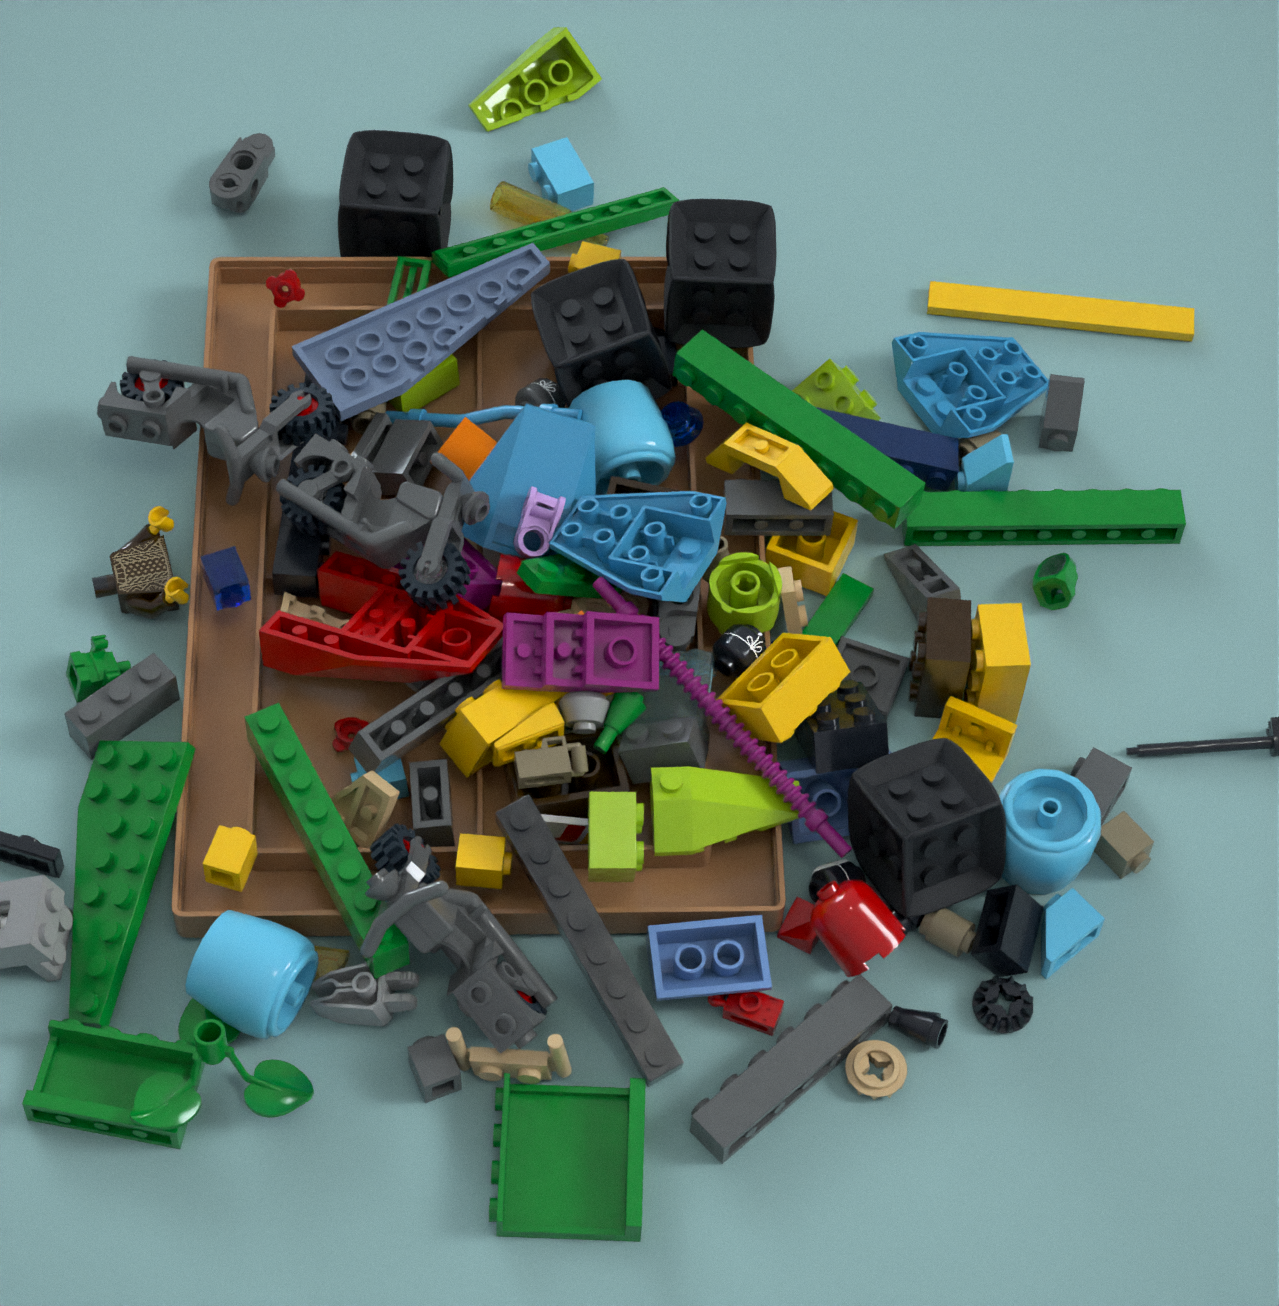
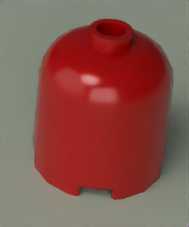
M509 553L508 555L500 554L496 580L503 582L500 596L492 595L488 610L489 615L503 623V616L506 613L543 616L546 612L571 609L573 596L537 594L522 580L517 571L521 562L529 560L528 558Z
M855 879L837 884L833 880L817 892L820 899L813 906L810 914V923L815 933L847 977H854L867 971L869 968L865 962L872 959L878 953L884 959L905 938L906 935L903 931L906 929L874 890L864 881Z

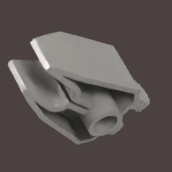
M366 963L330 971L312 983L313 990L322 998L310 1001V1005L317 1015L338 1023L385 1026L393 1019V1012L416 1009L418 999L415 995L407 993L395 994V990L417 987L419 985V975L409 971L390 972L374 979Z

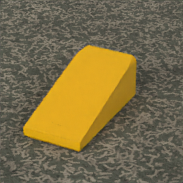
M554 702L542 707L493 744L494 767L514 761V752L522 751L523 749H541L543 738L564 736L565 722Z

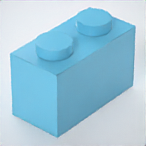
M567 137L531 149V163L528 164L529 174L534 182L538 181L545 203L552 205L557 216L593 204L594 182Z

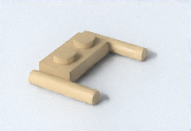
M451 1027L446 1031L448 1044L459 1069L467 1071L472 1067L474 1075L487 1081H499L504 1077V1073H510V1078H517V1080L523 1083L536 1084L540 1080L551 1081L552 1071L557 1072V1075L562 1078L568 1077L572 1072L563 1038L559 1034H552L548 1037L547 1043L550 1053L548 1051L506 1049L499 1053L496 1048L471 1046V1048H467L462 1033L457 1027Z

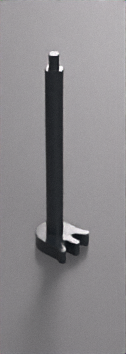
M1271 717L1270 721H1268V728H1266L1267 736L1137 744V747L1126 748V754H1137L1138 757L1269 749L1271 756L1276 757L1279 756V717Z

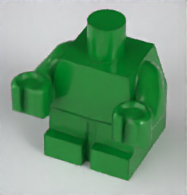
M105 634L91 637L90 652H70L66 676L77 703L82 702L131 668L128 660L116 662L113 652H106L104 650L108 648V640H105Z

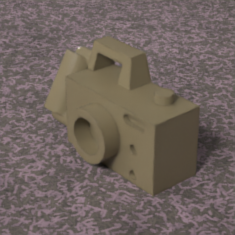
M565 736L543 738L541 749H523L522 751L514 752V767L518 789L570 783L571 777L583 776L585 772H588L585 745H581L579 742L566 744ZM562 744V746L548 748V745ZM568 751H571L573 770L571 769Z

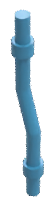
M545 403L539 407L578 420L582 419V409L559 408L557 404ZM502 405L465 414L428 413L425 409H410L409 412L386 411L385 413H387L392 424L395 419L431 421L434 427L456 428L464 417L468 418L475 425L503 419H515L524 406Z

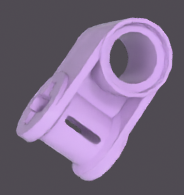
M530 487L514 537V547L520 556L532 559L547 551L554 530L561 518L566 501L565 497L560 496L557 499L537 492L536 487ZM534 532L540 537L541 544L537 551L526 549L523 543L525 533Z

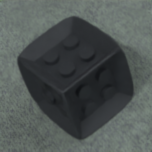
M364 130L354 132L351 135L346 148L339 188L338 238L341 257H432V252L448 247L451 226V200L453 196V156L450 143L447 140L427 134L387 130Z
M687 199L672 204L667 223L666 259L668 266L664 283V327L668 341L686 345L701 330H704L729 348L755 347L767 342L773 320L775 301L773 282L777 257L776 221L772 206L761 202L734 199Z
M614 259L585 267L551 280L531 293V304L535 321L546 353L554 366L557 383L568 408L572 401L582 392L610 381L632 380L641 382L648 387L654 400L672 389V380L661 344L648 318L645 301L636 276L625 259Z
M947 738L924 741L873 760L852 774L848 785L847 804L849 837L853 851L866 876L883 898L899 914L905 917H917L944 909L984 892L1001 879L1006 857V818L1004 808L992 783L956 743Z

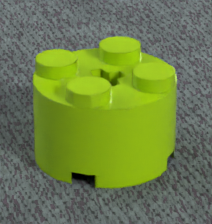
M748 552L734 553L719 561V565L711 572L707 596V612L711 621L718 627L719 633L723 634L733 624H749L756 627L761 633L773 628L778 616L782 590V579L778 569L770 561L767 564L759 559V555Z

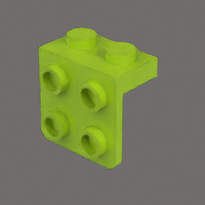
M830 358L792 390L818 408L876 421L881 419L874 409L878 405L875 399L867 390L864 389L861 392L855 385L859 382L855 373L847 365L841 368Z

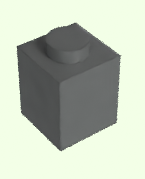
M444 1034L436 1037H422L415 1041L412 1046L407 1047L409 1065L425 1103L462 1090L461 1072Z

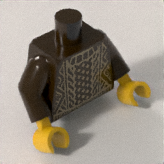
M161 506L154 507L148 515L150 524H146L134 538L118 551L110 554L113 574L92 578L96 598L117 594L122 613H131L148 619H156L166 611L180 610L179 604L183 605L188 602L189 595L183 591L188 588V583L180 577H173L164 535L160 536L159 532L160 530L169 532L174 528V521L167 517L169 514L167 509Z

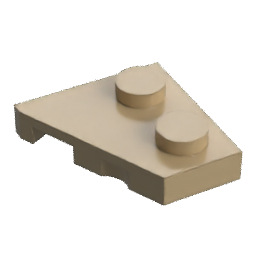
M791 566L777 568L782 579L781 597L787 632L802 634L801 627L808 626L805 605L798 606L797 602L804 601L801 579L793 580Z
M371 770L352 782L351 785L339 791L331 800L352 839L362 847H370L375 840L384 834L400 792Z

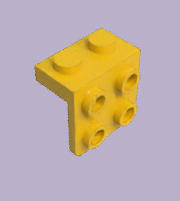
M950 696L945 705L938 730L932 739L947 738L956 743L974 761L989 781L993 783L1009 753L1018 725Z

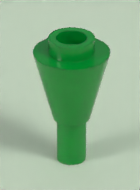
M638 692L613 694L604 723L605 727L593 745L597 751L606 754L616 736L620 735L647 710L646 706L642 703L644 698Z

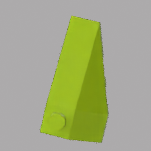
M553 27L522 53L468 107L483 128L489 132L532 114L579 99L601 81L602 78L567 27Z
M689 766L651 768L650 803L654 856L693 855L704 851L706 846L721 841L728 843L737 840L738 835L756 829L763 831L799 819V811H792L790 809L792 804L790 802L784 803L783 799L785 796L783 794L777 795V787H770V780L768 778L762 779V776ZM794 780L793 785L799 786V781Z

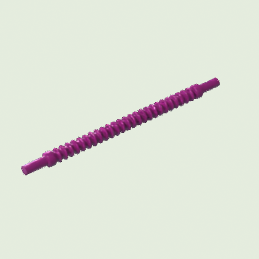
M603 576L593 583L592 587L617 614L638 615L639 610L632 601L626 602ZM659 638V662H663L662 669H669V677L677 678L676 685H684L683 692H690V700H697L699 702L697 705L698 709L704 708L706 710L705 716L711 715L713 717L712 724L718 723L720 725L719 732L725 731L727 733L726 739L734 740L733 747H740L742 749L740 755H748L747 762L749 764L754 762L756 764L755 771L761 770L763 772L762 779L768 778L770 780L769 786L777 787L776 794H783L785 796L783 802H790L792 804L790 809L792 811H799L798 818H805V826L811 832L816 831L841 859L852 850V847L827 821L829 816L823 809L817 810L815 808V801L809 802L807 800L809 794H802L800 792L802 789L800 785H793L794 778L788 779L786 777L787 770L781 771L779 769L780 763L772 762L773 755H766L764 753L766 748L765 746L759 747L757 745L759 742L757 738H750L751 731L745 732L743 730L744 723H736L737 716H730V708H723L721 706L723 704L722 699L716 700L714 698L716 693L714 691L710 693L707 691L709 688L708 684L702 685L700 683L701 676L695 677L693 675L694 669L686 668L687 661L681 662L679 660L680 653H672L673 646L665 645L666 638Z

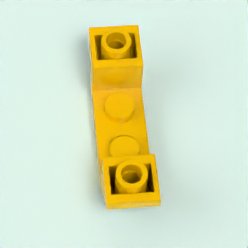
M747 422L727 437L705 458L708 464L730 474L735 473L744 463H747L778 477L784 499L810 511L834 489L832 482L799 445Z

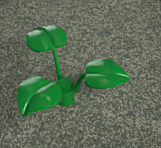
M192 998L186 1006L178 1026L180 1040L192 1042L196 1047V1053L192 1055L193 1064L188 1081L185 1083L181 1075L169 1071L151 1075L140 1085L135 1094L130 1118L134 1123L153 1130L175 1129L187 1124L197 1115L202 1106L201 1096L191 1089L196 1084L200 1063L205 1062L209 1065H216L221 1063L225 1057L230 1059L242 1079L250 1083L244 1091V1100L248 1108L259 1116L274 1118L286 1115L311 1100L314 1095L312 1083L302 1071L282 1060H264L256 1066L254 1076L250 1075L235 1055L234 1048L228 1046V1044L238 1038L241 1031L222 1021Z

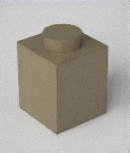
M1122 811L1101 827V836L1094 852L1122 879L1132 871L1135 874L1139 873L1149 864L1151 860L1149 855L1154 841L1125 811Z

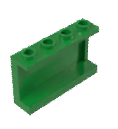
M74 1019L49 1021L48 1031L50 1038L33 1091L26 1090L22 1102L27 1120L181 1149L188 1123L175 1129L153 1130L134 1123L130 1118V1113L138 1088L151 1075L169 1071L181 1075L185 1083L188 1081L193 1064L192 1055L196 1053L194 1043L185 1040H177L175 1043L163 1041L148 1033H139L138 1035L126 1034L111 1026L94 1028L84 1026L81 1022ZM205 1062L200 1063L196 1084L191 1088L196 1092L199 1087Z

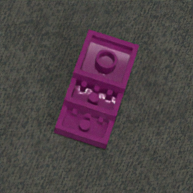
M587 611L584 615L546 612L543 616L506 613L503 616L502 689L548 692L594 691L599 693L656 692L659 690V617Z

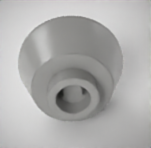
M575 691L565 694L559 702V707L566 725L573 728L574 733L586 735L595 733L596 728L603 725L610 702L604 694L599 692Z

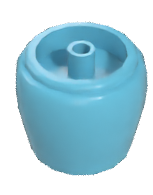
M632 380L610 381L582 392L572 401L569 408L583 410L581 421L595 425L596 495L607 494L611 476L657 486L667 479L676 460L673 440L667 422L648 387L641 382Z
M1035 769L1021 773L1004 785L999 793L1006 818V857L1002 878L1009 885L1017 884L1028 894L1047 895L1065 888L1089 862L1101 836V810L1093 793L1076 777L1059 770Z
M227 910L211 925L193 957L185 984L186 993L222 1021L245 1034L259 1039H268L271 1036L277 1037L285 1032L293 1022L310 992L319 964L318 953L315 951L314 944L308 938L288 927L255 916Z

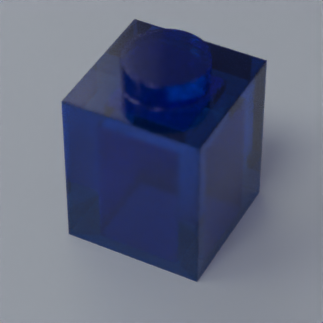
M235 546L200 557L203 577L217 611L227 607L234 608L243 602L251 600L249 579Z

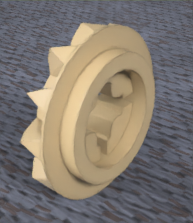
M881 1040L864 1041L856 1045L847 1056L845 1063L848 1084H851L857 1090L858 1095L865 1094L871 1096L873 1100L884 1096L890 1098L898 1089H902L907 1076V1063L902 1053L892 1044ZM869 1060L871 1064L874 1063L875 1067L885 1068L882 1072V1081L875 1074H866L869 1072Z

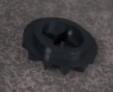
M995 975L990 980H982L974 992L972 1000L973 1012L978 1021L987 1029L997 1033H1013L1025 1027L1030 1021L1033 1014V996H1030L1027 991L1026 984L1021 985L1014 981L1013 976L999 978ZM999 993L1004 996L1006 1001H1013L1010 1003L1008 1015L1006 1010H1003L1002 1005L994 1004L998 1000Z

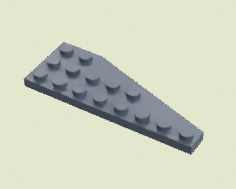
M534 243L528 244L293 345V357L310 380L317 384L318 389L324 387L327 389V393L332 395L334 411L338 418L343 421L404 394L550 273V262Z

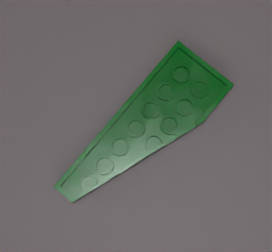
M100 740L80 799L77 815L69 1019L77 1020L84 1026L100 1028L110 1024L196 750L188 742Z

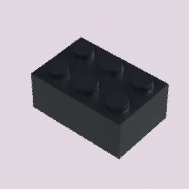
M854 680L841 681L839 688L828 694L817 706V710L811 716L805 718L794 730V734L816 774L860 768L873 760L889 754L887 721L862 682Z

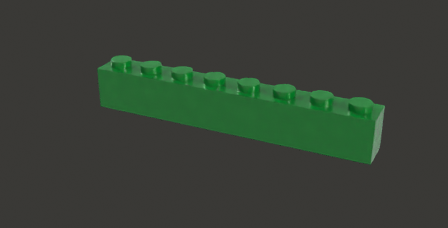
M701 330L676 353L673 376L681 384L689 386L702 395L710 404L718 406L732 416L737 423L744 425L747 422L799 445L832 482L834 488L843 493L851 502H856L869 511L878 521L884 522L893 529H896L920 505L926 484L924 481L704 330Z
M1129 488L1121 490L1088 489L1080 491H1065L1062 489L1030 491L1022 489L1018 491L984 490L961 492L959 490H950L948 492L923 491L920 505L901 524L904 546L914 544L917 546L1180 544L1186 520L1181 490H1168L1165 488L1155 490H1133Z
M276 703L244 717L247 740L360 951V947L374 919L378 917L381 901L365 895V892L370 888L366 882L372 877V874L279 703ZM395 924L386 930L375 954L370 958L363 957L374 979L410 964L409 942Z

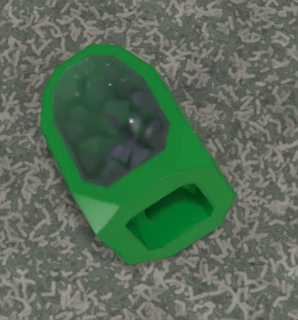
M1063 552L1046 558L1038 566L1033 576L1032 588L1040 606L1053 611L1070 605L1076 595L1075 586L1078 579L1076 563L1069 554Z

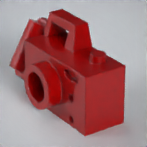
M759 991L729 994L727 1001L724 1000L727 994L708 996V1003L711 1006L723 1007L722 1018L770 1036L774 1035L784 1009L783 1000Z

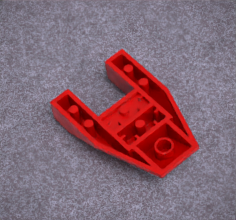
M338 551L317 570L321 605L354 614L341 629L278 610L258 630L263 666L299 676L412 683L469 674L503 637V623L462 597L456 595L459 602L455 605L451 600L447 601L448 608L444 610L438 604L436 611H430L427 606L423 609L416 602L412 601L403 588L398 568L383 569L369 560ZM424 576L423 583L429 584L431 578Z

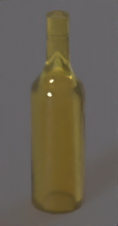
M501 181L498 184L490 202V210L525 226L573 212L567 207L506 181ZM600 234L583 240L606 247L609 236Z

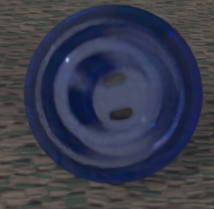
M676 401L669 403L661 410L662 417L666 421L672 436L674 447L689 445L698 438L703 429L704 419L697 408L684 402Z

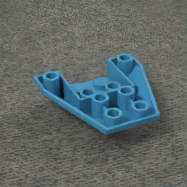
M917 332L895 337L892 341L898 391L928 429L935 434L953 438H970L993 432L1047 391L1049 380L1013 337Z
M525 404L469 480L475 492L483 491L488 494L490 510L486 518L481 522H477L474 525H468L464 522L462 528L464 537L484 548L507 555L509 553L520 556L514 547V537L521 519L522 508L531 486L536 487L537 492L557 499L560 496L566 498L561 518L553 533L554 536L582 495H596L595 425ZM527 532L523 537L526 549L530 551H537L539 549L541 540L536 533ZM549 546L545 553L535 558L555 555L559 553L550 549Z
M696 491L582 495L549 542L550 549L600 577L603 576L608 582L630 594L661 601L686 602L717 554L727 504L726 497Z

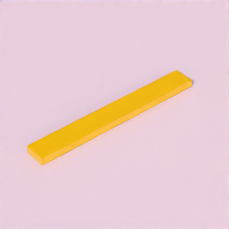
M930 281L927 314L1191 342L1194 336V308Z

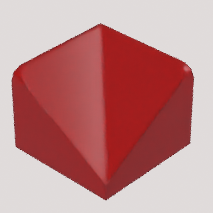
M796 897L777 934V938L811 954L820 939L810 923V914L814 904Z

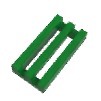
M398 256L387 305L397 301L405 266H410L403 298L412 295L418 267L422 268L417 292L426 289L431 274L432 261Z

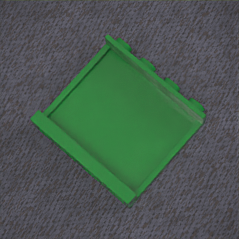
M504 1073V1087H496L495 1111H502V1124L494 1123L493 1147L500 1148V1161L492 1160L491 1184L498 1185V1198H490L489 1222H496L497 1237L641 1242L646 1078H630L629 1088L510 1084V1073Z

